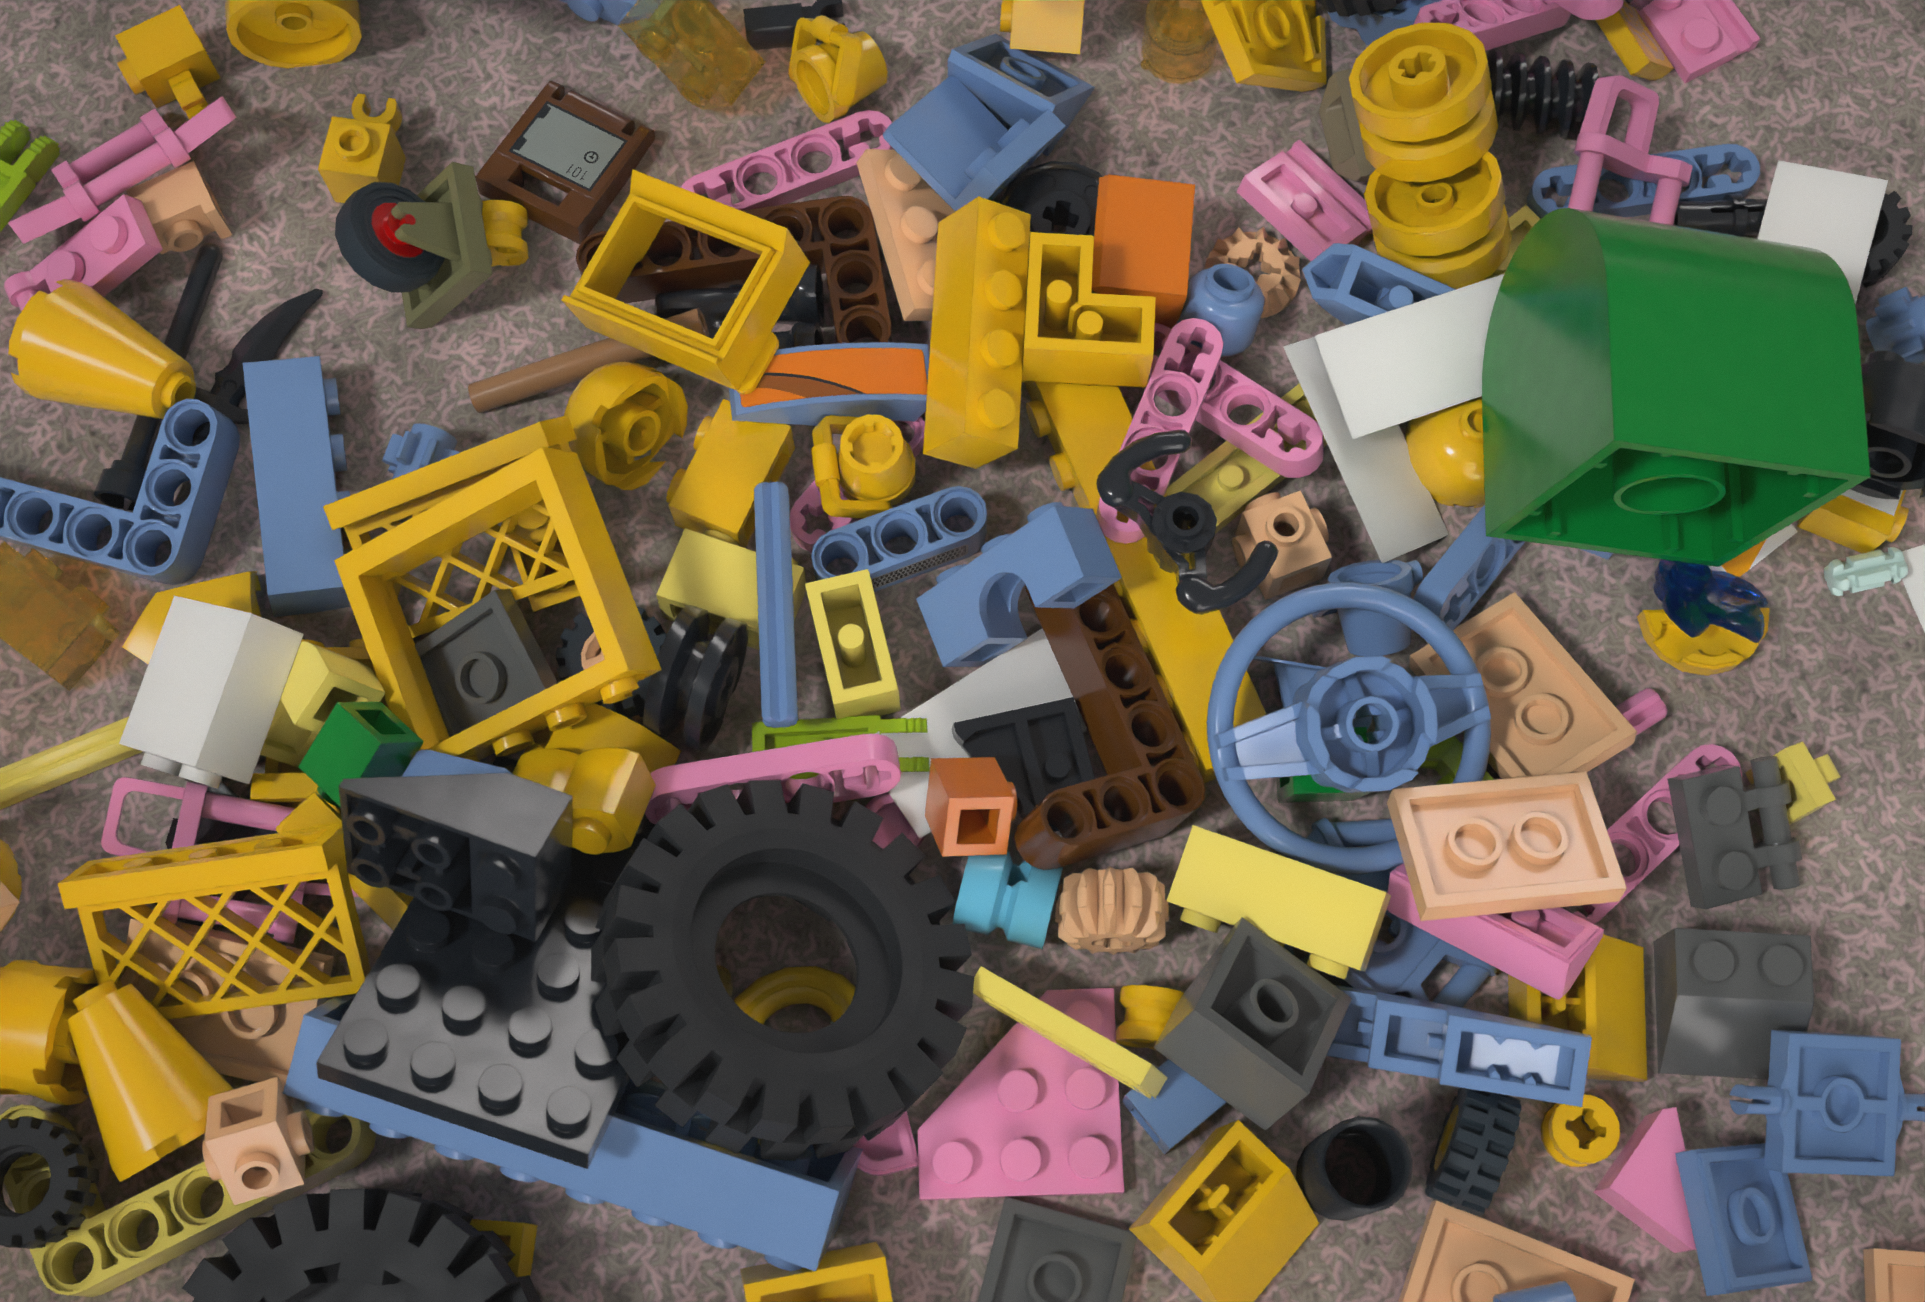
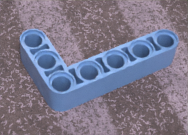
M185 399L175 403L168 409L162 420L133 513L0 477V540L162 584L176 585L186 582L196 574L203 562L239 449L240 435L238 428L230 418L198 399ZM210 422V433L206 440L199 445L193 446V434L201 424ZM190 480L191 492L188 498L182 504L175 506V491L183 482ZM52 509V523L47 530L40 533L38 529L39 521L48 510ZM111 524L112 537L105 547L98 550L96 545L97 537L104 527ZM170 540L172 549L168 560L162 565L156 566L155 552L164 541Z

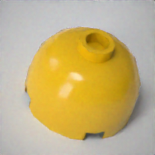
M623 361L606 364L595 368L583 378L569 398L564 416H569L577 440L568 443L571 452L577 453L583 469L606 485H614L621 490H634L646 485L665 464L666 461H650L671 436L675 434L683 439L687 427L688 404L682 387L654 368L639 363ZM651 449V455L634 461V457L641 456Z
M1482 396L1410 420L1405 433L1410 462L1421 483L1430 492L1432 498L1440 504L1452 507L1454 504L1463 507H1483L1485 505Z

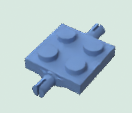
M1771 1030L1767 1087L1737 1084L1731 1089L1730 1095L1753 1100H1729L1731 1109L1738 1115H1766L1764 1168L1781 1173L1895 1176L1896 1141L1903 1121L1925 1122V1109L1917 1108L1925 1107V1093H1904L1900 1077L1901 1039L1872 1035Z

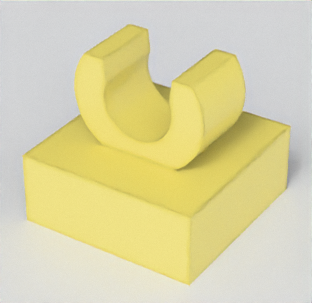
M1802 741L1784 748L1773 755L1777 756L1781 780L1789 782L1792 802L1786 804L1789 825L1836 800L1828 783L1841 778L1828 754L1813 760ZM1750 769L1745 774L1752 785L1754 784L1752 769Z

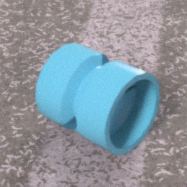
M1008 851L1007 855L969 856L959 890L953 924H965L966 930L987 936L996 928L1004 930L1007 941L1043 950L1063 867L1042 870L1031 866L1025 860L1021 864H1015L1012 862Z

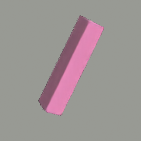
M1404 863L1390 872L1387 892L1391 895L1387 907L1390 913L1555 999L1560 1000L1570 990L1603 937L1604 929L1561 907L1420 921Z

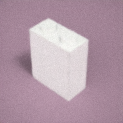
M174 596L119 744L145 752L140 765L213 788H219L222 777L249 784L304 634L249 612Z

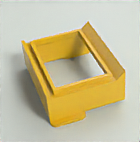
M632 169L630 194L570 297L564 295L561 300L586 328L745 395L755 390L779 347V340L771 331L810 262L787 228ZM666 218L761 255L713 339L616 299L636 263L644 258Z

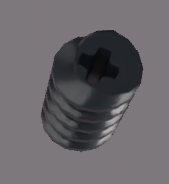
M1491 49L1486 56L1497 122H1499L1504 112H1510L1513 130L1519 131L1527 116L1532 115L1535 119L1536 134H1543L1550 120L1558 119L1559 134L1562 138L1567 137L1575 122L1583 124L1594 84L1599 78L1598 69L1594 63L1584 64L1575 77L1574 65L1568 59L1561 60L1551 74L1550 61L1546 56L1537 57L1530 69L1527 70L1526 57L1523 53L1516 52L1512 54L1504 68L1500 50Z

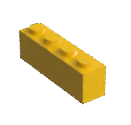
M980 196L938 222L923 444L924 455L974 469L1018 449L1031 214Z

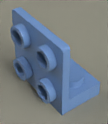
M950 75L890 124L884 131L883 138L954 211H957L978 196L991 201L1008 187L1010 182L1035 162L1065 128V125L1048 109L1031 125L1024 118H1021L1007 130L959 79Z

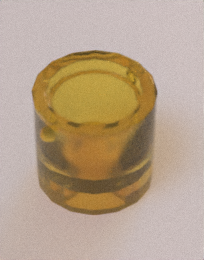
M1150 0L1146 7L1141 56L1143 60L1140 64L1141 68L1144 70L1148 69L1156 78L1167 83L1185 84L1197 81L1210 70L1215 61L1218 45L1217 37L1201 0Z

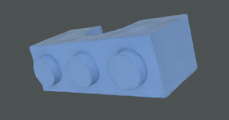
M1053 502L1033 510L1027 516L1028 523L1013 534H1004L989 540L981 547L982 554L968 564L958 565L945 570L937 576L936 586L916 598L943 667H978L1027 639L1018 614V600L1024 585L1027 586L1035 607L1076 608L1122 578L1093 509L1067 507L1062 502Z

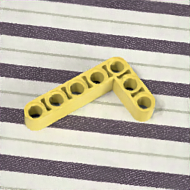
M22 1104L12 1107L0 1115V1121L5 1119L19 1120L20 1117H33L55 1122L75 1131L66 1117L57 1112L36 1106ZM310 1110L304 1111L309 1119L314 1137V1151L305 1154L304 1185L287 1189L272 1197H260L237 1205L233 1204L223 1180L213 1181L210 1178L205 1162L107 1210L104 1207L96 1184L91 1183L89 1192L97 1194L93 1206L85 1205L81 1213L86 1217L83 1223L78 1228L69 1227L66 1230L68 1237L57 1243L47 1242L45 1247L30 1249L39 1276L45 1286L56 1294L95 1297L105 1294L246 1222L249 1218L257 1217L273 1209V1205L293 1199L358 1166L369 1157L374 1149L376 1133L370 1129L369 1122L348 1115L330 1117L316 1114ZM347 1118L352 1126L351 1140L343 1150L331 1154L326 1144L327 1132L336 1121ZM33 1153L30 1156L28 1154L22 1155L10 1166L4 1177V1184L16 1213H26L33 1210L42 1202L49 1190L51 1179L49 1164L43 1156L37 1153ZM219 1182L224 1192L223 1204L214 1215L206 1218L201 1211V1196L209 1185ZM154 1214L159 1224L158 1236L151 1246L142 1250L137 1242L138 1226L144 1218ZM88 1246L93 1254V1267L89 1275L81 1282H78L73 1275L72 1266L74 1258L79 1251Z

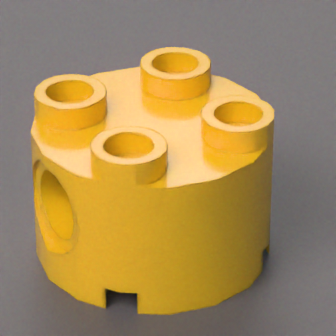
M13 960L6 966H0V1095H31L48 1103L61 1105L79 1104L90 1097L83 1092L86 1083L67 1019L79 1012L73 1000L98 986L94 969L42 965L35 960Z

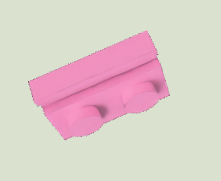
M1653 0L1642 10L1636 9L1684 83L1733 60L1734 57L1746 51L1749 52L1755 49L1760 40V37L1732 0Z
M1300 139L1287 152L1281 151L1245 175L1237 189V193L1310 261H1313L1333 243L1359 245L1362 238L1369 233H1373L1365 199Z

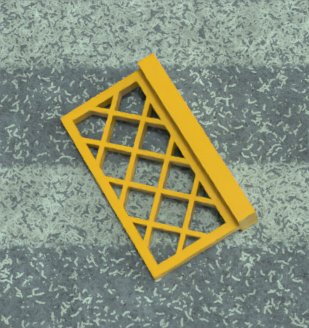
M568 415L540 421L327 504L323 508L331 529L336 530L344 527L351 547L354 550L371 540L369 532L381 527L389 531L402 523L400 520L422 513L541 447L571 452L568 443L577 440ZM543 500L530 506L550 517ZM519 512L504 520L501 526L497 524L484 531L496 538L486 566L461 554L460 550L463 545L461 543L438 556L442 558L433 585L409 573H405L392 580L391 582L397 597L403 585L427 598L419 622L408 626L412 638L439 629L491 592L493 585L499 589H510L516 601L574 580L567 560L552 553L558 537L551 519L540 546L513 533L521 513ZM508 545L535 558L528 579L522 585L498 573ZM547 565L558 570L543 577ZM454 566L481 579L473 601L470 604H466L445 593ZM440 605L450 610L436 616Z
M342 824L90 860L57 883L64 909H78L98 985L112 979L117 989L122 988L121 978L127 968L130 967L160 987V990L150 1003L166 1020L357 994L371 970L344 860L345 846ZM327 878L333 907L325 919H322L291 898L301 882ZM288 884L284 892L275 887L276 885ZM250 889L274 906L260 928H257L226 907L236 891ZM223 893L218 901L210 896ZM185 899L208 915L195 937H192L162 916L172 900ZM157 903L153 910L145 904ZM120 908L144 924L130 946L107 931L103 910ZM281 912H284L315 933L300 956L267 934ZM336 918L339 929L332 925ZM217 921L249 942L235 965L203 944V941ZM152 930L184 951L171 973L139 953ZM322 939L345 953L350 975L330 977L307 961ZM257 948L290 970L281 984L266 986L243 971ZM115 958L120 961L118 965L116 964ZM192 958L225 979L216 993L203 996L179 980V977ZM297 975L306 980L301 982H293ZM232 985H235L242 991L231 992L229 990ZM168 994H170V995H172L173 997L176 998V999L166 1000L165 1002H163L164 999H166V997L168 996Z

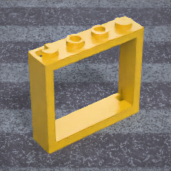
M541 447L334 560L378 681L386 692L384 697L388 708L424 741L419 750H432L477 762L493 753L497 757L508 756L533 745L535 742L532 734L546 727H549L550 731H555L583 721L588 717L585 708L600 700H603L604 704H611L633 696L632 691L639 688L637 682L662 670L585 472L575 452ZM543 500L605 660L449 737L391 581Z

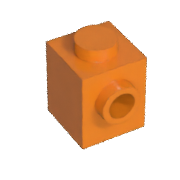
M995 757L931 758L925 818L942 857L1007 855L1011 822L1015 820L1017 813V794L1013 782L1006 781Z

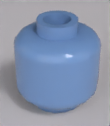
M1217 264L1197 272L1189 280L1187 298L1177 324L1182 320L1191 318L1203 319L1213 324L1221 333L1223 340L1221 357H1229L1242 353L1253 342L1263 312L1265 298L1260 286L1254 281L1253 276L1248 271L1232 264ZM1191 341L1190 343L1202 349L1203 344L1198 341Z

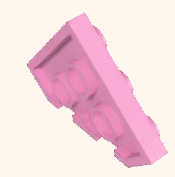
M1114 988L1047 990L1039 998V1000L1116 1043ZM1017 1022L918 1129L920 1201L1005 1198V1196L1011 1198L1123 1194L1124 1178L1118 1080Z

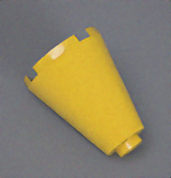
M68 279L56 281L61 287L50 294L41 290L29 299L16 319L9 340L8 355L18 358L19 375L12 372L11 375L14 383L28 395L41 400L163 419L168 409L175 403L185 399H194L196 383L192 366L86 284Z
M112 979L73 1000L79 1012L68 1018L67 1023L111 1169L118 1180L122 1182L180 1146H184L204 1134L206 1131L209 1097L234 1090V1088L132 984L117 989Z

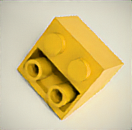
M1603 934L1602 939L1572 987L1560 1000L1508 974V1008L1510 1018L1588 1034L1592 1037L1586 1079L1630 1082L1647 1081L1643 947Z
M1236 1120L1218 1127L1212 1132L1132 1224L1129 1230L1203 1302H1254L1317 1227L1319 1222L1291 1170L1243 1123Z

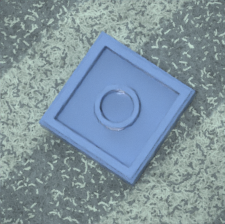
M1765 1143L1695 1149L1675 1153L1706 1296L1812 1281V1274L1788 1173L1764 1168Z

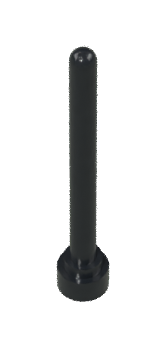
M206 243L199 248L164 342L166 346L184 360L187 357L223 258L221 248L214 243ZM137 415L121 460H114L111 468L102 470L94 492V496L98 500L109 506L124 509V498L132 501L127 510H134L147 470L145 468L163 419Z

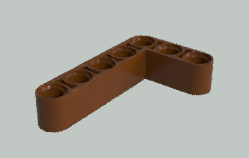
M837 196L743 210V212L787 228L793 238L800 241L798 245L810 264H818L821 274H826L837 343H853L861 337H871L878 342H892L891 321L873 216L869 207L862 200L853 196ZM664 222L644 258L634 266L616 299L624 303L653 300L657 294L699 288H727L729 285L734 284L744 285L761 255L677 222ZM844 230H853L859 233L856 237L850 239L835 237L838 232ZM607 231L591 234L579 245L576 253V262L581 276ZM727 247L740 250L730 257L715 255L721 249ZM668 256L680 258L676 263L669 266L656 265L659 260ZM853 283H862L869 287L864 292L858 294L848 293L843 290L847 285Z
M1114 584L1076 608L1035 607L1025 585L1027 595L1108 775L1060 788L1049 793L1017 826L1015 843L1018 852L1031 866L1042 870H1050L1163 837L1200 807L1205 798L1206 788L1202 775ZM1105 808H1107L1109 811H1111V812L1113 813V815L1115 816L1116 820H1115L1112 816L1109 815V813L1107 812V810H1106ZM1049 823L1054 825L1059 830L1062 837L1057 835L1051 829Z

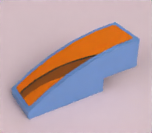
M865 342L777 349L754 391L743 395L729 388L732 420L816 426L824 417L829 415L861 417L871 414L881 415L891 420L915 422L926 411L929 369L928 344Z

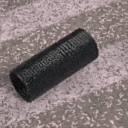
M1357 1116L1339 1122L1317 1136L1304 1148L1297 1162L1296 1181L1312 1211L1327 1219L1348 1221L1388 1209L1401 1199L1412 1180L1413 1159L1406 1140L1395 1127L1378 1118ZM1334 1138L1350 1140L1360 1145L1373 1160L1377 1172L1376 1188L1365 1205L1354 1204L1341 1197L1329 1182L1325 1170L1326 1151Z

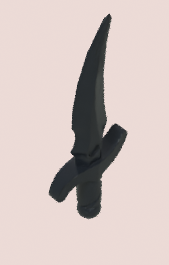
M314 289L287 300L265 315L241 338L232 350V358L229 364L223 370L215 373V383L210 392L196 387L194 399L210 405L230 418L234 424H249L248 409L238 407L239 402L246 394L243 363L272 360L285 337L304 313L322 296L323 290ZM210 422L203 423L196 429L193 434V446L199 445L206 440L210 433Z

